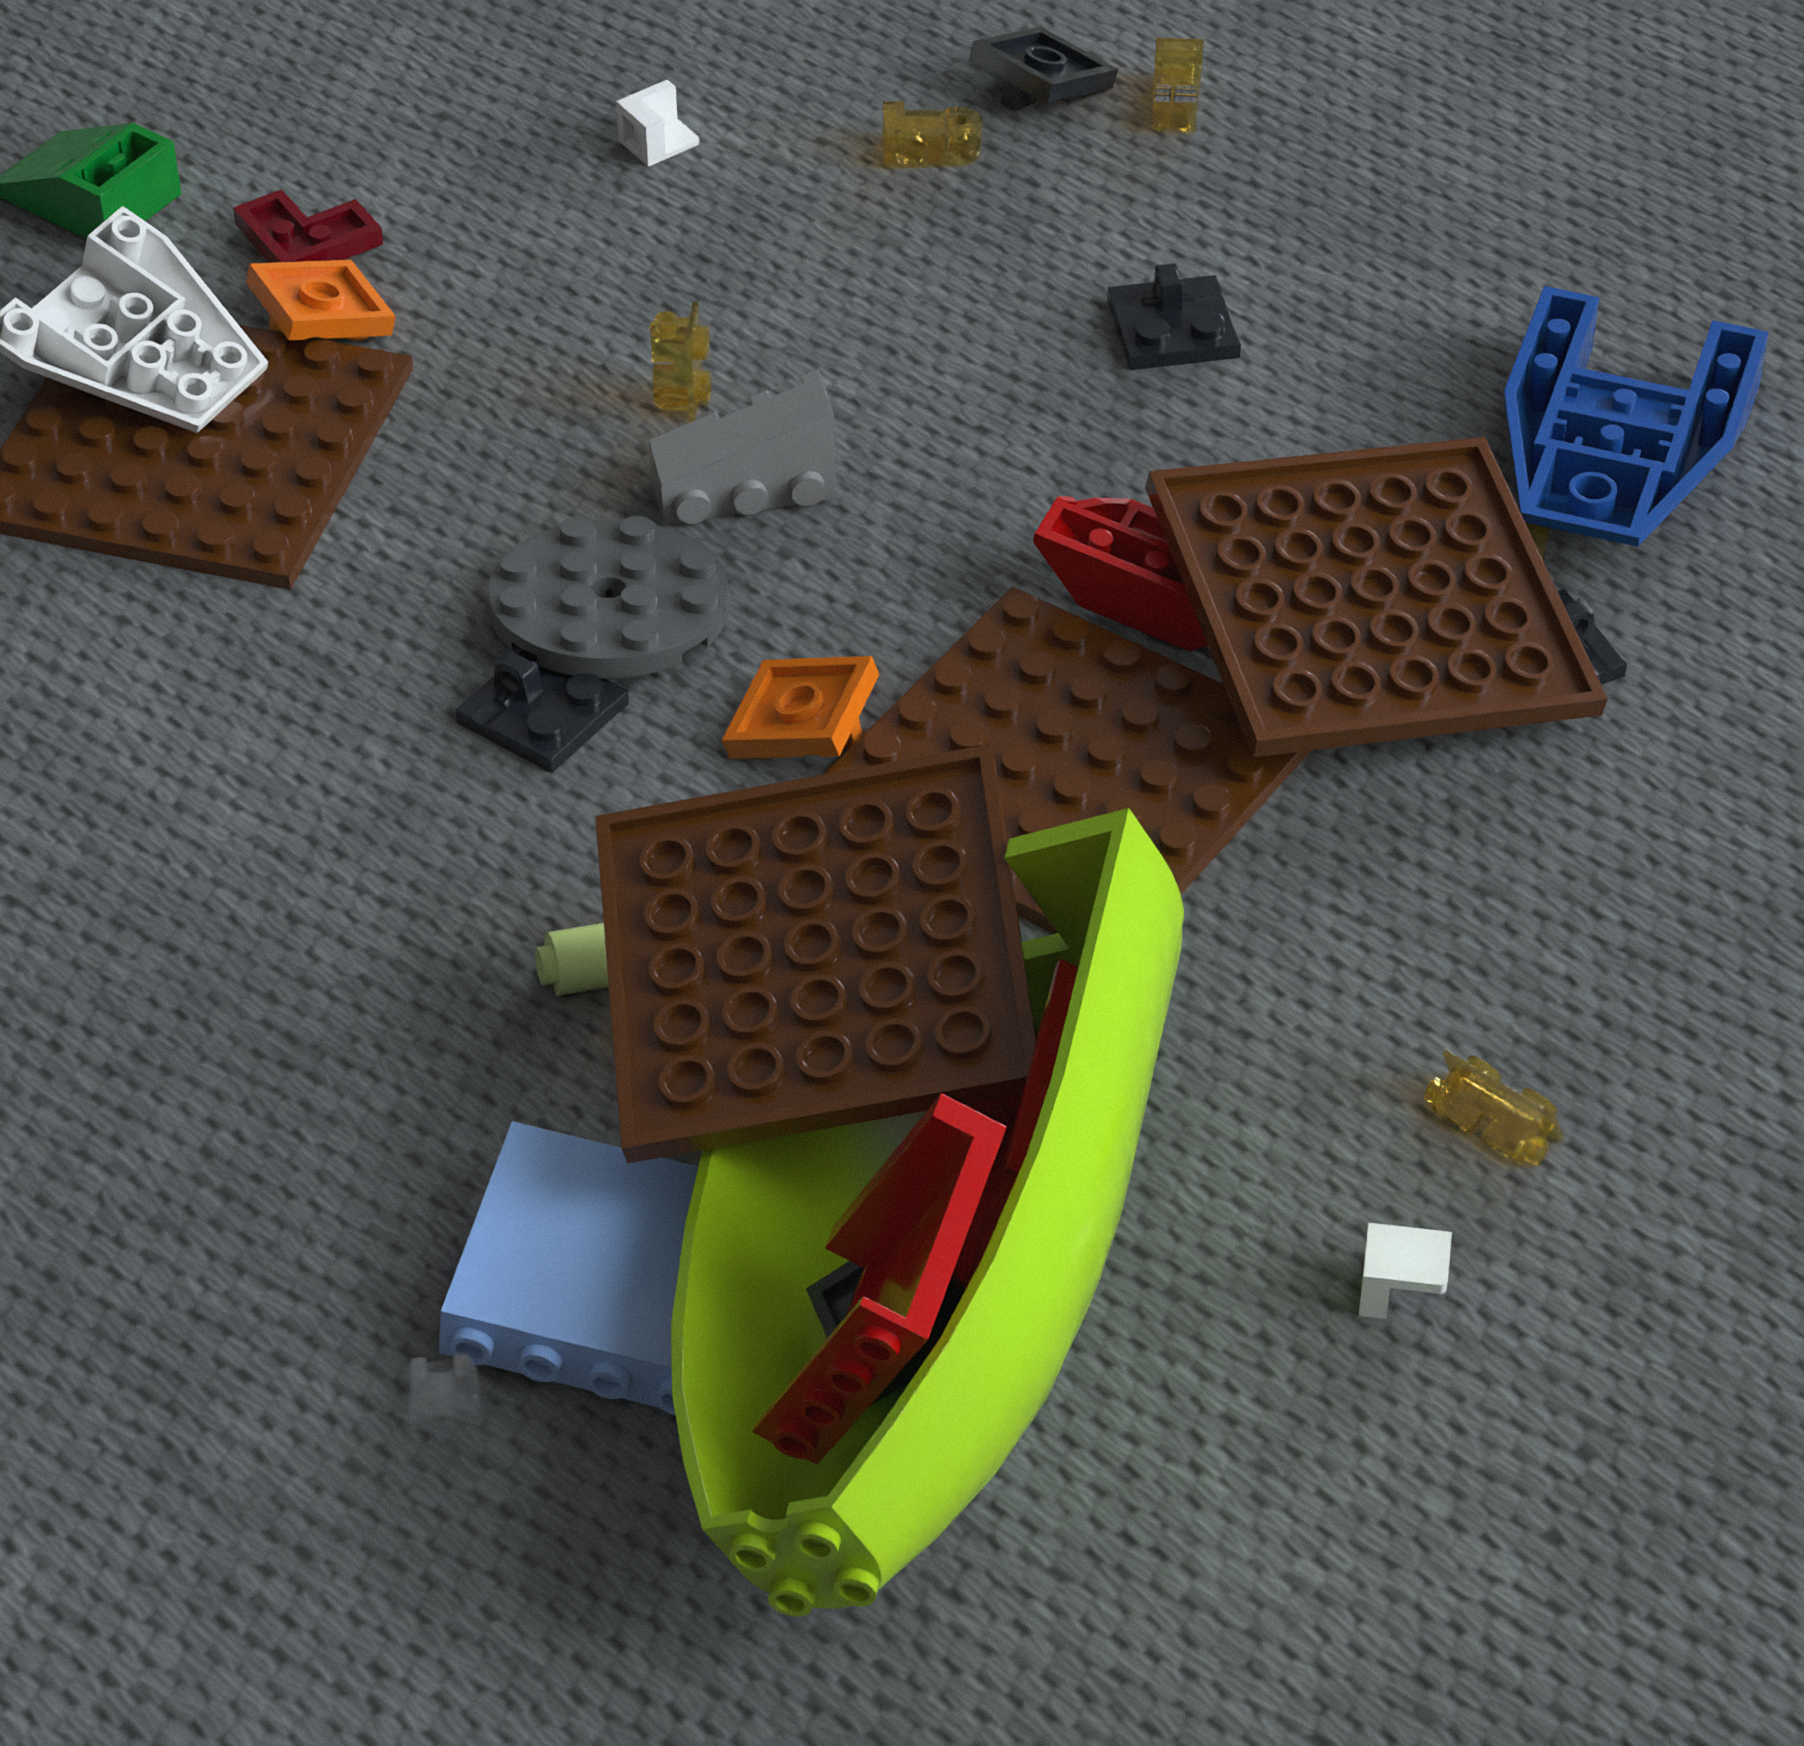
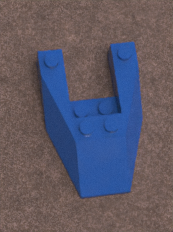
M1544 286L1506 384L1503 397L1519 511L1525 523L1638 547L1734 447L1749 420L1759 389L1769 332L1712 320L1689 390L1586 369L1593 349L1600 297Z

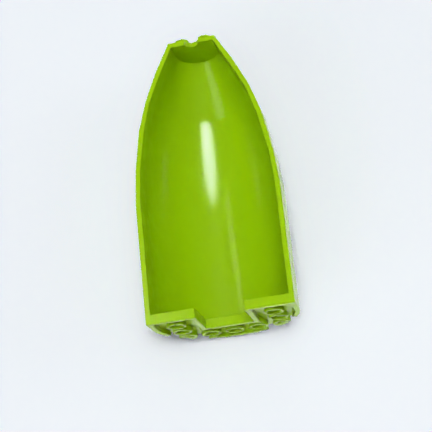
M1129 808L1009 839L1004 859L1058 932L1022 942L1036 1038L1057 962L1062 959L1078 967L1051 1082L1027 1155L984 1256L942 1336L912 1380L867 1408L818 1465L806 1459L792 1458L781 1453L772 1442L752 1433L756 1422L827 1339L806 1288L849 1261L825 1249L833 1226L926 1111L702 1150L684 1227L671 1319L672 1398L683 1464L702 1530L746 1579L769 1594V1605L782 1614L802 1617L808 1615L812 1608L835 1609L871 1605L876 1600L878 1590L940 1536L996 1475L1046 1401L1093 1299L1124 1206L1180 957L1184 920L1182 899L1174 876L1161 853Z

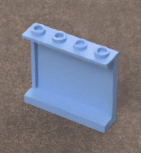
M512 1121L441 1309L439 1353L455 1357L461 1362L470 1365L484 1364L524 1374L526 1377L539 1382L553 1381L589 1390L598 1396L608 1399L622 1398L660 1407L665 1412L675 1415L672 1398L671 1319L684 1227L698 1166L666 1158L627 1164L621 1147Z

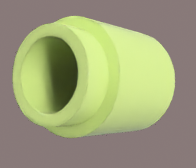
M604 923L546 932L544 946L535 948V963L541 985L553 984L556 996L609 988Z

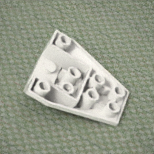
M124 206L87 236L82 266L31 309L15 297L0 310V352L23 369L198 433L266 371L268 366L266 358L169 238Z

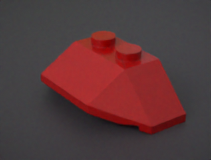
M1057 496L1034 533L1033 543L1078 606L1187 651L1208 646L1153 507L1127 498L1094 497L1076 501L1073 497Z

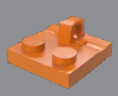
M352 260L249 264L246 284L269 313V330L284 333L288 340H306L312 337H320L323 339L347 338L362 341L372 336H392L396 318L395 314Z
M854 656L763 660L721 740L729 759L792 758L807 755H817L820 757L840 756L843 748H850L862 735L859 716L880 675L873 657Z

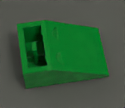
M135 123L60 131L0 175V198L86 239L91 232L122 206L142 220L147 221L182 194L174 141Z

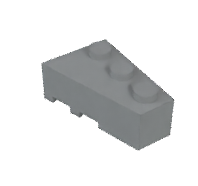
M819 369L803 375L804 384L772 397L768 390L750 398L753 405L725 417L719 418L717 412H714L649 439L651 482L663 524L668 525L681 522L695 524L707 518L739 513L753 515L765 509L797 504L810 506L819 501L835 499L834 413Z

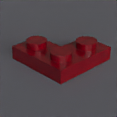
M282 189L233 207L235 225L268 263L345 260L383 245L382 227L356 199L306 217Z

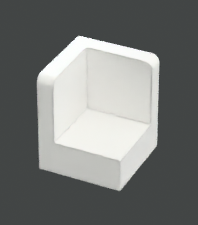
M669 80L662 81L616 101L618 140L648 167L699 145V137L677 119L676 87Z
M1368 1223L1359 1316L1386 1319L1390 1288L1435 1294L1445 1293L1448 1283L1452 1232Z

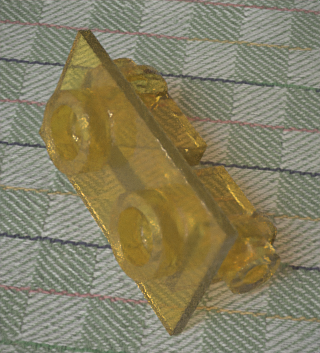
M693 302L690 318L678 317L673 312L663 311L655 316V320L649 327L652 362L673 363H654L652 370L654 403L668 411H689L690 422L696 420L699 405H709L712 388L711 371L702 370L701 360L707 361L710 330L709 326H700L699 302Z
M1448 1050L1443 1052L1442 1056L1449 1070V1075L1445 1080L1435 1077L1429 1083L1424 1094V1099L1431 1103L1432 1112L1471 1135L1485 1115L1492 1118L1493 1120L1480 1136L1482 1141L1511 1158L1519 1165L1525 1160L1534 1166L1542 1162L1549 1150V1143L1544 1140L1547 1135L1560 1143L1565 1139L1556 1116V1107L1541 1094L1529 1088H1524L1521 1094L1501 1082L1502 1076L1496 1069L1476 1056L1470 1055L1465 1061Z

